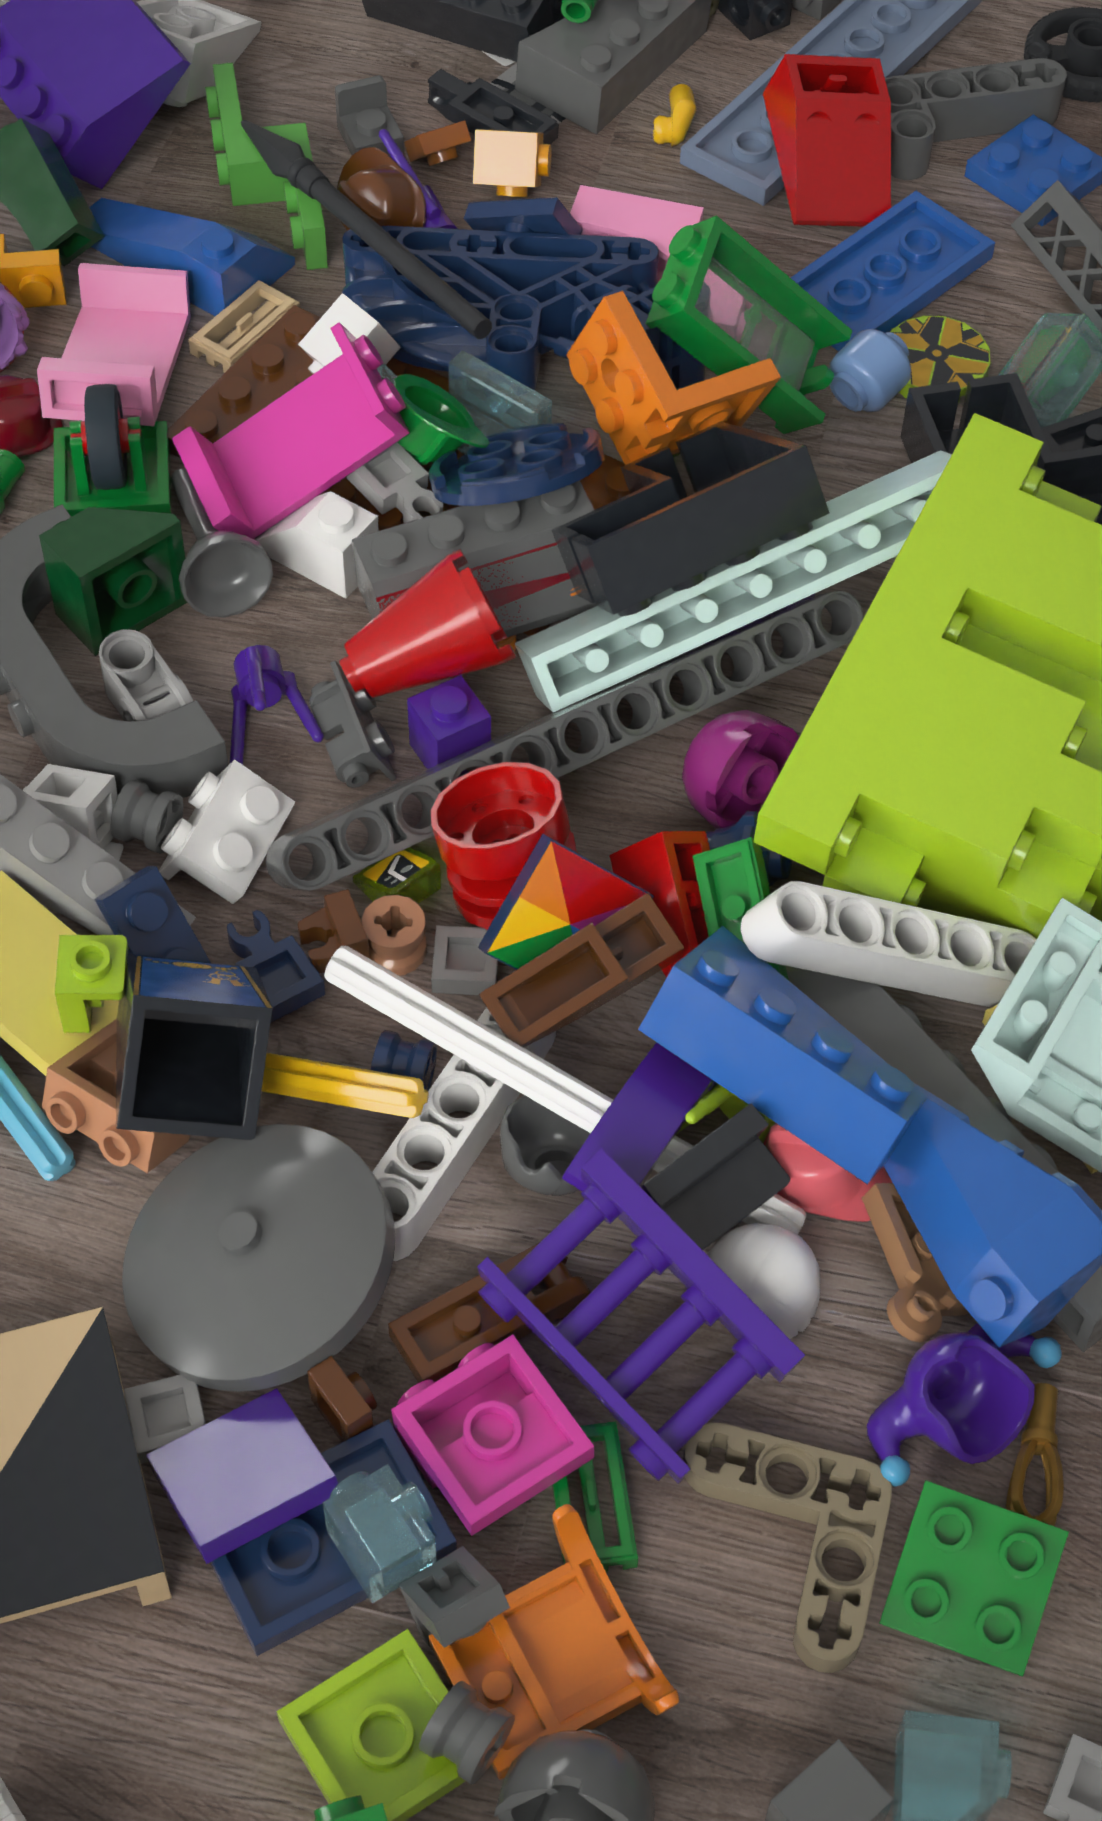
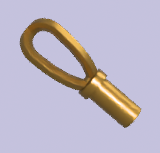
M1036 1383L1034 1384V1404L1026 1422V1430L1022 1433L1021 1448L1009 1483L1006 1509L1055 1526L1057 1514L1062 1506L1064 1492L1063 1468L1057 1451L1058 1437L1055 1434L1058 1389L1051 1384ZM1034 1455L1041 1456L1045 1472L1046 1509L1039 1515L1032 1516L1025 1507L1023 1489L1028 1465Z

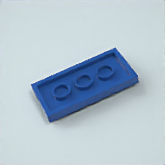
M916 190L793 275L791 279L852 330L851 340L861 330L876 329L886 333L905 320H908L991 260L995 242ZM850 340L831 346L840 351Z

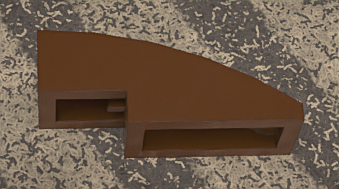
M646 893L596 926L593 923L587 925L479 993V997L504 1036L524 1048L606 1004L682 958L684 946L649 893Z

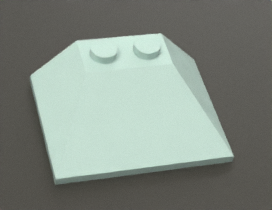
M1061 898L971 1051L1009 1116L1101 1173L1102 922Z

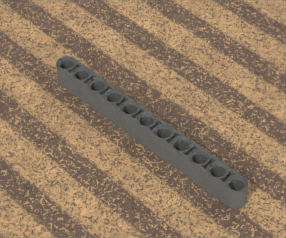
M834 591L803 598L554 713L552 712L282 835L272 843L267 851L266 866L268 874L281 887L293 890L311 891L331 884L434 836L430 810L439 793L457 779L463 770L466 769L471 772L480 767L511 762L513 750L516 746L520 745L527 752L530 764L547 769L555 778H559L851 642L864 618L862 607L854 596L844 591ZM824 607L829 611L832 618V626L829 633L824 629L821 622V613ZM774 629L780 633L783 640V650L780 656L775 653L771 644V636ZM724 652L728 653L733 660L734 670L730 680L721 671L720 662ZM673 675L679 677L684 688L683 697L679 704L673 700L669 691V684ZM622 698H625L630 703L633 711L632 721L627 728L621 724L617 715V707ZM570 721L578 726L582 737L581 744L575 752L569 749L564 738L565 728ZM410 794L419 799L423 809L422 818L413 828L405 822L401 812L402 803ZM355 819L363 822L368 832L367 844L359 853L350 849L345 837L349 824ZM300 844L309 849L313 858L312 869L303 879L294 876L289 866L290 854Z

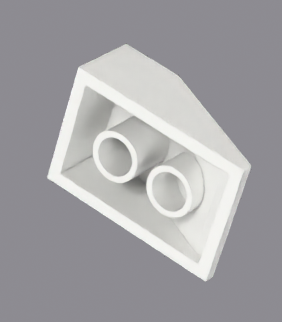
M141 0L137 2L191 63L163 102L171 106L185 107L188 102L205 97V87L215 86L212 64L232 62L234 64L257 36L261 28V21L203 0Z

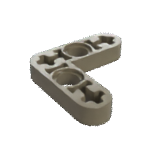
M725 1423L705 1424L685 1444L683 1461L691 1468L685 1477L686 1481L696 1492L707 1497L817 1525L793 1630V1646L802 1662L807 1667L818 1672L834 1673L845 1669L854 1661L864 1635L892 1499V1485L890 1481L883 1477L878 1465L865 1459ZM712 1447H720L726 1450L725 1461L728 1463L722 1465L720 1473H712L706 1470L707 1463L704 1457L709 1456ZM749 1454L759 1456L755 1465L753 1484L743 1482ZM780 1462L792 1463L804 1472L807 1484L798 1493L782 1494L775 1491L769 1485L766 1478L767 1470ZM820 1472L830 1475L823 1503L814 1500L820 1481ZM852 1483L866 1486L865 1494L869 1500H866L862 1510L848 1507L849 1496L845 1493L850 1491ZM836 1547L848 1548L860 1557L863 1564V1573L852 1581L834 1579L825 1571L822 1564L823 1555ZM815 1591V1592L819 1593L820 1595L815 1596V1595L813 1594V1592ZM828 1599L834 1602H843L836 1630L838 1635L848 1638V1640L837 1639L833 1649H824L818 1646L819 1634L808 1629L820 1628L826 1612ZM850 1602H856L858 1606H854Z

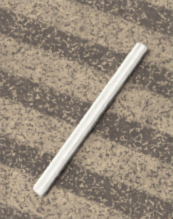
M340 946L326 966L324 977L328 982L589 1133L593 1131L613 1102V1099L348 946ZM675 1135L658 1159L653 1170L659 1173L691 1149L693 1145ZM776 1194L742 1221L748 1225L754 1223L776 1225L791 1230L798 1235L805 1222L806 1213L799 1206Z

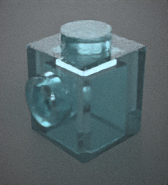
M388 1464L370 1475L366 1471H361L347 1477L332 1490L330 1498L322 1502L326 1530L371 1603L399 1588L400 1583L436 1562L435 1536L427 1526V1523L433 1520L430 1508L417 1486L412 1481L401 1485Z

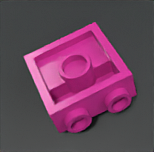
M511 1335L495 1346L492 1343H485L476 1347L460 1361L456 1370L435 1383L433 1380H425L414 1385L401 1396L398 1405L391 1409L393 1428L406 1451L432 1489L438 1486L471 1536L594 1458V1445L514 1335Z

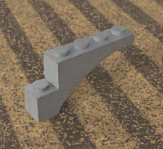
M0 774V871L2 870L39 903L77 922L97 935H114L94 899L131 877L135 872ZM179 905L189 925H191L196 917Z

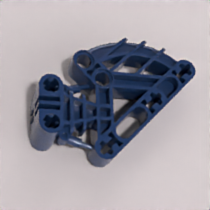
M381 226L491 321L492 329L488 336L483 339H476L351 229L346 231L342 237L346 284L342 293L381 324L401 347L392 358L404 363L440 371L487 376V388L493 396L508 401L521 400L533 394L537 387L541 355L554 350L555 355L568 359L566 354L603 297L624 291L676 389L678 390L705 380V365L657 327L651 329L645 324L653 304V290L658 283L659 256L657 246L646 239ZM703 283L695 308L708 317L709 291L708 287Z

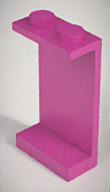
M338 322L330 328L343 353L335 360L214 443H211L191 426L172 438L214 528L218 531H233L255 539L410 433L399 413L406 408V405L391 381L387 378L382 380L377 368L383 364V360L366 335L363 334L356 338L346 327Z

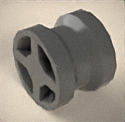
M130 780L122 788L115 802L110 824L111 835L123 842H130L134 839L143 841L148 850L159 854L164 853L161 846L165 838L183 816V798L180 794L171 791H165L161 794L151 792L146 783Z
M459 1681L447 1693L429 1720L422 1734L419 1749L431 1758L446 1757L456 1764L459 1777L471 1785L475 1784L488 1770L503 1747L514 1724L515 1715L503 1707L488 1708L478 1701L476 1689L464 1681Z

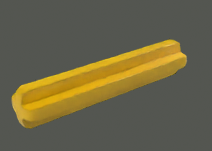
M266 1053L262 1092L408 1118L420 1116L423 1105L428 1103L429 1092L424 1089L423 1081L420 1078Z

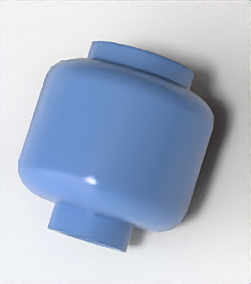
M865 329L858 332L830 362V369L834 372L830 388L837 400L855 412L861 410L866 412L881 410L911 379V364L908 359L909 350L905 342L892 332L884 333L876 329Z

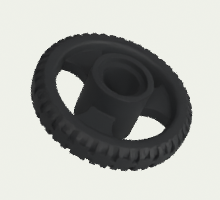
M1072 7L1057 10L1039 19L1027 35L1024 47V60L1047 58L1058 62L1065 68L1067 74L1063 97L1082 102H1102V9ZM1068 33L1065 45L1046 43L1053 37Z

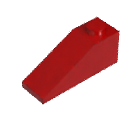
M661 831L609 855L615 874L654 895L653 901L684 946L682 958L709 937L693 861V855L710 850L706 831ZM682 958L678 959L674 963L662 969V972L665 974L666 977L670 973L673 965H675Z

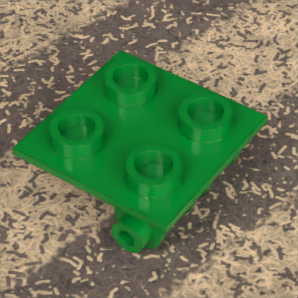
M925 1480L879 1624L1023 1677L1069 1531Z

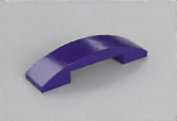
M656 1042L590 1133L565 1171L562 1179L583 1192L588 1186L581 1180V1167L602 1148L642 1187L652 1173L662 1153L685 1123L687 1112L700 1102L707 1090H711L716 1082Z

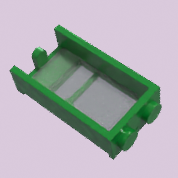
M717 215L694 225H687L681 228L669 245L670 256L662 278L653 290V304L645 324L651 329L655 327L660 329L717 376L771 358L781 378L758 405V408L776 422L775 428L783 434L823 423L826 413L803 395L825 389L830 385L834 378V372L824 364L813 367L819 349L850 340L852 330Z

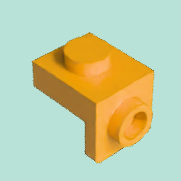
M0 234V282L11 291L22 306L30 308L67 305L66 287L59 249L8 253L5 235Z

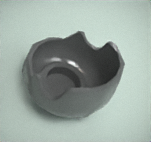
M524 1095L507 1106L501 1121L500 1148L504 1168L517 1183L531 1191L552 1196L575 1193L579 1189L563 1180L562 1177L590 1133Z

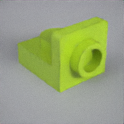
M59 935L55 997L64 1033H91L92 1007H103L104 1000H121L124 998L128 944L125 936Z

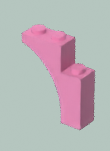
M580 185L570 214L582 228L581 235L635 237L653 242L659 252V282L670 256L669 245L671 240L681 228L703 221L704 207ZM708 270L703 282L709 291L708 318L738 342L744 326L742 313L750 308V304Z

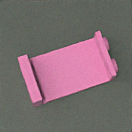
M80 263L78 274L82 307L62 358L42 357L37 368L42 417L85 421L84 397L86 388L91 385L113 384L117 386L120 394L123 418L140 417L141 425L154 426L191 319L188 271Z

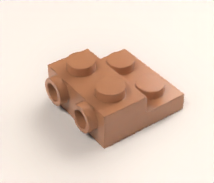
M116 1019L47 1067L42 1109L46 1111L50 1123L60 1132L69 1134L78 1130L96 1141L103 1156L113 1165L123 1167L131 1163L145 1173H149L189 1141L190 1135L116 1129Z

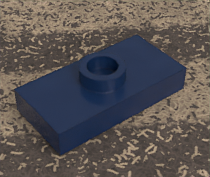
M557 197L468 203L463 218L473 230L581 235L582 232L580 225Z

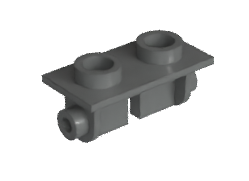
M336 661L331 662L330 665L336 680L332 682L323 681L316 684L311 690L312 695L309 699V705L326 740L344 731L343 734L325 743L337 778L342 782H346L348 787L357 788L366 784L369 780V775L380 769L391 781L396 780V775L388 755L395 752L394 745L385 728L378 720H373L370 710L377 707L375 698L370 696L366 688L356 693L345 676L342 667Z

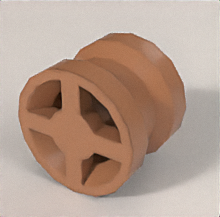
M400 895L383 896L374 900L365 909L361 919L368 937L370 959L398 976L406 975L416 970L423 963L427 953L426 923L423 910L412 899ZM392 929L391 935L387 936V931Z

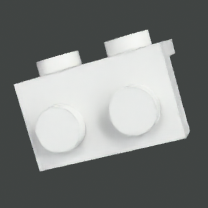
M236 760L230 763L218 776L209 771L198 783L188 800L196 808L188 821L181 818L165 838L161 849L168 856L159 869L161 875L167 880L172 878L178 871L183 870L231 904L237 902L245 894L267 851L295 804L294 800Z

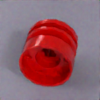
M502 762L477 768L455 779L439 793L430 810L432 830L441 859L446 863L449 885L453 889L456 908L467 922L486 930L491 925L542 834L577 852L560 782L549 770L530 763Z

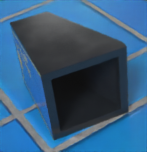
M127 956L125 996L119 1000L117 1013L116 1129L243 1140L255 1138L273 1009L257 968Z

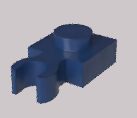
M255 910L252 914L254 927L258 933L250 937H244L236 931L231 922L227 924L228 940L232 951L237 956L244 958L235 963L236 966L257 968L273 1008L271 1022L324 996L325 985L324 980L293 935L275 943L271 937L268 918L261 911Z

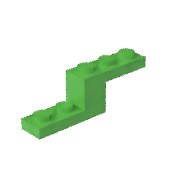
M233 62L212 64L215 86H207L205 91L209 118L219 117V119L210 120L214 152L224 151V153L215 154L219 185L230 186L233 206L285 201L287 214L297 213V216L290 217L293 249L303 248L307 270L328 268L325 224L321 203L292 186L288 179L272 174L241 126L242 115ZM306 123L262 127L299 144L305 158L312 160Z

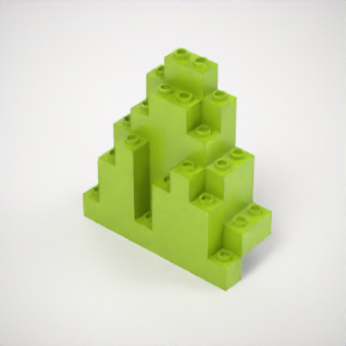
M974 413L760 809L754 843L825 875L824 887L1019 929L1037 939L1061 898L1102 922V525L1096 523L1102 506L1043 481L1046 470L1036 467L1043 441Z

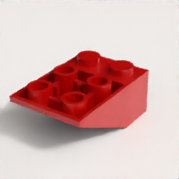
M785 54L765 88L763 98L793 224L864 227L891 208V100L881 61L879 58Z

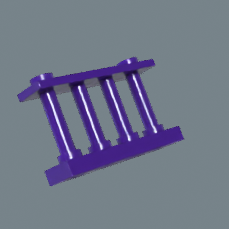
M601 1148L581 1167V1180L588 1186L581 1193L584 1201L506 1275L488 1257L484 1259L477 1268L480 1277L486 1285L478 1293L506 1323L517 1315L636 1439V1442L628 1450L650 1475L659 1481L668 1473L679 1484L687 1476L691 1468L676 1453L755 1375L762 1379L770 1372L780 1383L802 1361L805 1354ZM618 1217L637 1236L630 1244L634 1251L555 1327L532 1304L526 1295L603 1221L611 1224ZM668 1268L687 1288L681 1295L684 1303L604 1379L579 1353L576 1347L653 1272L661 1275ZM719 1320L738 1340L731 1347L735 1354L655 1432L625 1400L704 1323L711 1327Z

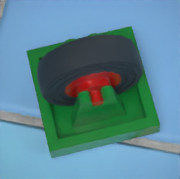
M99 384L88 386L84 397L85 421H70V427L54 428V508L63 505L71 517L88 507L172 514L167 421H156L154 426L141 425L140 417L123 418L120 394L116 385Z

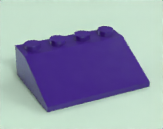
M10 0L0 7V98L18 120L22 118L50 134L72 176L103 189L191 63L135 0Z

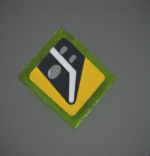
M408 847L369 865L353 876V883L372 902L383 896L400 895L408 897L419 904L441 889L440 865L432 857Z

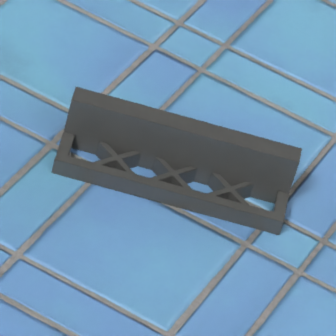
M1057 180L1011 226L1102 335V304L1090 303L1094 280H1102V268H1096L1097 261L1102 266V226L1085 206ZM1054 209L1059 215L1055 236L1036 237L1031 229ZM1069 228L1074 232L1075 235H1068ZM1085 246L1086 254L1083 269L1064 271L1062 267L1066 247ZM1053 248L1052 256L1046 249ZM1081 281L1080 288H1078L1074 282Z

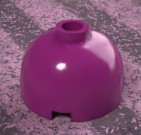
M749 710L733 711L717 716L695 736L684 759L682 780L690 804L709 824L717 829L731 826L747 811H757L758 814L799 739L798 734L793 728L775 718Z

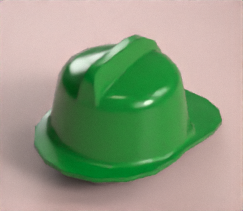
M411 374L399 375L394 379V386L406 405V408L399 413L410 432L400 439L398 443L420 465L435 462L449 451H457L463 443L480 448L489 446L488 439L476 427L466 408L440 386Z

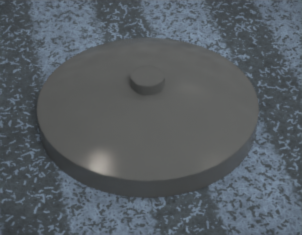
M290 1124L257 1126L255 1138L252 1140L219 1138L207 1144L182 1161L156 1187L144 1204L130 1233L123 1262L122 1286L128 1316L135 1331L143 1343L164 1365L177 1375H182L186 1379L206 1388L234 1392L256 1391L291 1382L308 1374V1370L328 1357H334L357 1335L376 1309L384 1293L391 1273L395 1250V1225L387 1195L370 1168L351 1147L332 1135L310 1127Z

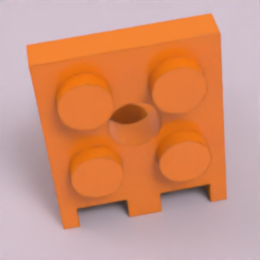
M624 291L603 297L566 354L574 379L583 385L595 408L598 424L604 432L609 434L625 465L664 447L670 448L672 455L679 453L677 441L720 421L742 427L781 378L772 359L768 358L677 390Z

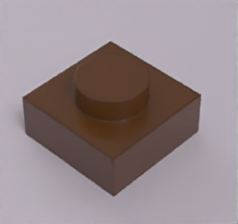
M332 1356L307 1371L311 1401L341 1442L373 1427L372 1411L377 1408V1403L371 1390L357 1372L354 1371L346 1376Z

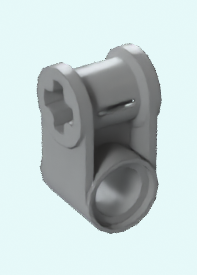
M123 629L113 632L101 643L99 658L105 692L108 699L123 718V721H143L156 718L193 702L183 681L171 671L153 646L151 640L144 633Z

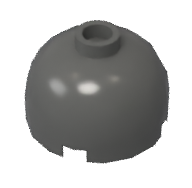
M567 1730L539 1737L512 1761L503 1780L494 1817L498 1816L499 1821H654L655 1799L644 1767L622 1745L596 1730Z

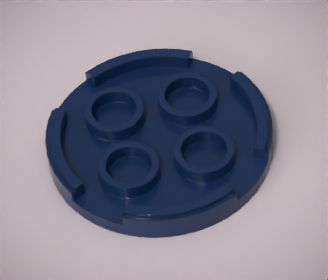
M564 423L521 427L486 436L490 443L488 447L480 448L474 446L467 451V454L457 458L456 451H449L434 462L429 470L433 495L438 501L446 504L482 506L518 501L555 491L585 478L601 466L605 456L600 434L591 427L583 429V434L568 433Z

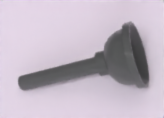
M178 469L171 476V484L197 539L189 549L180 571L179 581L182 594L194 610L206 616L229 617L243 613L256 605L269 590L273 577L271 559L258 541L233 531H218L214 528L187 470Z

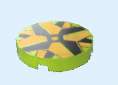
M921 316L905 320L890 331L899 336L909 350L908 359L911 364V379L899 392L905 398L908 397L909 388L958 381L961 388L960 397L965 396L968 380L988 377L991 364L990 348L982 335L964 322L946 316Z

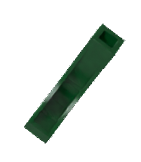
M22 118L1 128L0 201L17 219L34 250L59 249L61 265L65 267L105 236L50 134Z

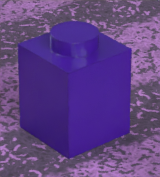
M461 675L407 698L409 744L426 769L491 741V716ZM465 769L460 773L459 776L464 775L469 771Z

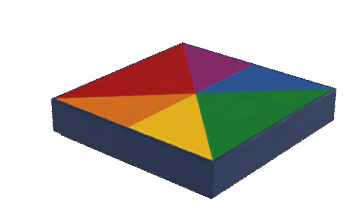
M542 834L478 948L492 958L517 970L587 925L593 923L596 926L649 892L547 835Z

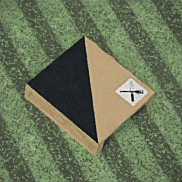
M100 1307L1 1333L0 1624L133 1586L137 1587L143 1606L171 1599L170 1587L143 1470L137 1455L124 1388L104 1308Z

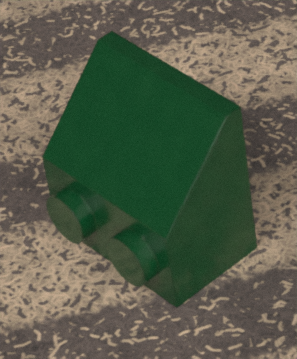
M88 507L69 519L60 521L51 529L39 535L55 614L94 656L99 654L100 645L103 640L113 632L123 629L140 631L188 603L182 594L179 581L182 564L186 559L181 522L174 514Z

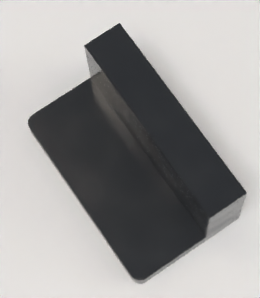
M750 1103L644 1183L641 1188L704 1250L789 1184L790 1177L758 1138L769 1124L754 1105Z

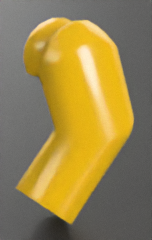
M678 84L670 90L671 117L659 115L653 120V140L657 144L671 143V147L685 139L696 113L693 91L685 84Z

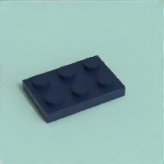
M389 1419L321 1453L336 1476L341 1494L210 1562L256 1656L429 1567L457 1550L455 1537Z

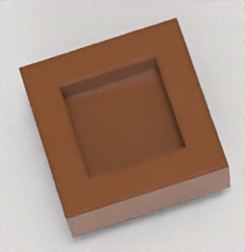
M464 120L419 134L405 141L404 144L410 162L427 157L430 167L457 158L456 148L470 142L471 137Z

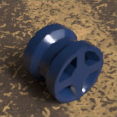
M384 1030L378 1039L370 1070L420 1078L423 1081L424 1089L429 1091L434 1076L438 1046L436 1043L425 1038L416 1043L403 1041L397 1032Z

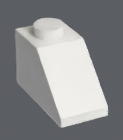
M330 491L316 496L260 534L255 540L262 545L271 559L347 598L358 587L352 539L378 532V516Z

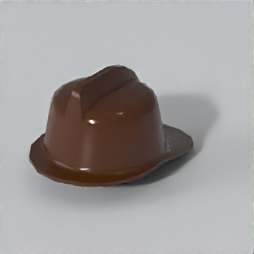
M376 147L362 148L350 157L342 169L337 189L379 226L424 227L426 223V203L422 190L415 180L387 153ZM341 221L342 225H343V226L346 228V230L348 231L350 228H348V227Z

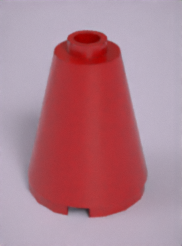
M461 549L443 558L344 643L348 656L339 660V663L356 693L366 688L370 696L375 698L497 666L516 658V654L510 644L501 648L498 647L497 643L506 639L507 636L476 577L474 578L469 567L461 571L458 570V568L468 564Z

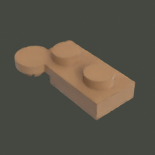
M875 1183L862 1197V1201L899 1288L888 1301V1318L894 1329L903 1337L914 1342H925L932 1338L941 1328L942 1316L966 1315L968 1311L952 1293L894 1184Z

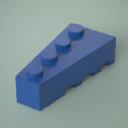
M724 926L673 965L638 1029L747 1104L752 1103L759 1112L867 1185L888 1161L927 1099V1096L915 1087L904 1073L890 1066L766 961L757 958L741 940Z

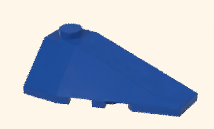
M100 198L89 207L105 236L91 246L92 248L124 266L188 271L190 303L213 316L218 315L223 309L227 308L258 280L271 286L295 265V257L254 234L220 223L106 198Z
M912 1082L915 1087L927 1096V1099L894 1152L883 1166L952 1293L999 1348L1045 1328L1102 1265V1210L1077 1183L1059 1172L1050 1175L1023 1158L1024 1150L1007 1140L997 1142L971 1126L967 1115Z

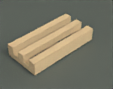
M258 280L188 339L190 354L197 358L205 354L208 364L216 367L221 363L225 373L293 305L300 307V302ZM266 299L268 300V301H267L262 307H260L255 313H253V314L251 313V312L254 311L259 305H261ZM237 326V328L232 333H230L225 339H223L219 344H217V342L222 337H224L230 330Z

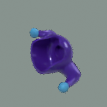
M977 1323L968 1332L939 1335L925 1343L909 1362L903 1385L880 1404L867 1423V1437L881 1462L880 1469L883 1477L890 1481L892 1487L901 1486L909 1480L910 1464L907 1460L900 1457V1445L905 1440L913 1437L927 1436L939 1447L969 1464L986 1462L1001 1453L1018 1436L1027 1422L1034 1404L1035 1385L1008 1358L1027 1356L1031 1357L1039 1367H1053L1060 1361L1062 1356L1061 1347L1057 1340L1046 1336L1037 1339L1029 1334L998 1348Z

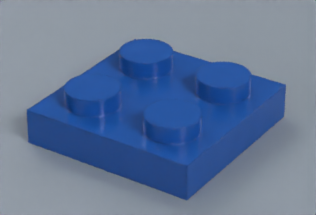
M1033 114L969 158L964 176L1020 213H1023L1057 180L1078 200L1082 199L1102 184V157ZM1052 209L1037 224L1043 227L1057 217L1058 213Z

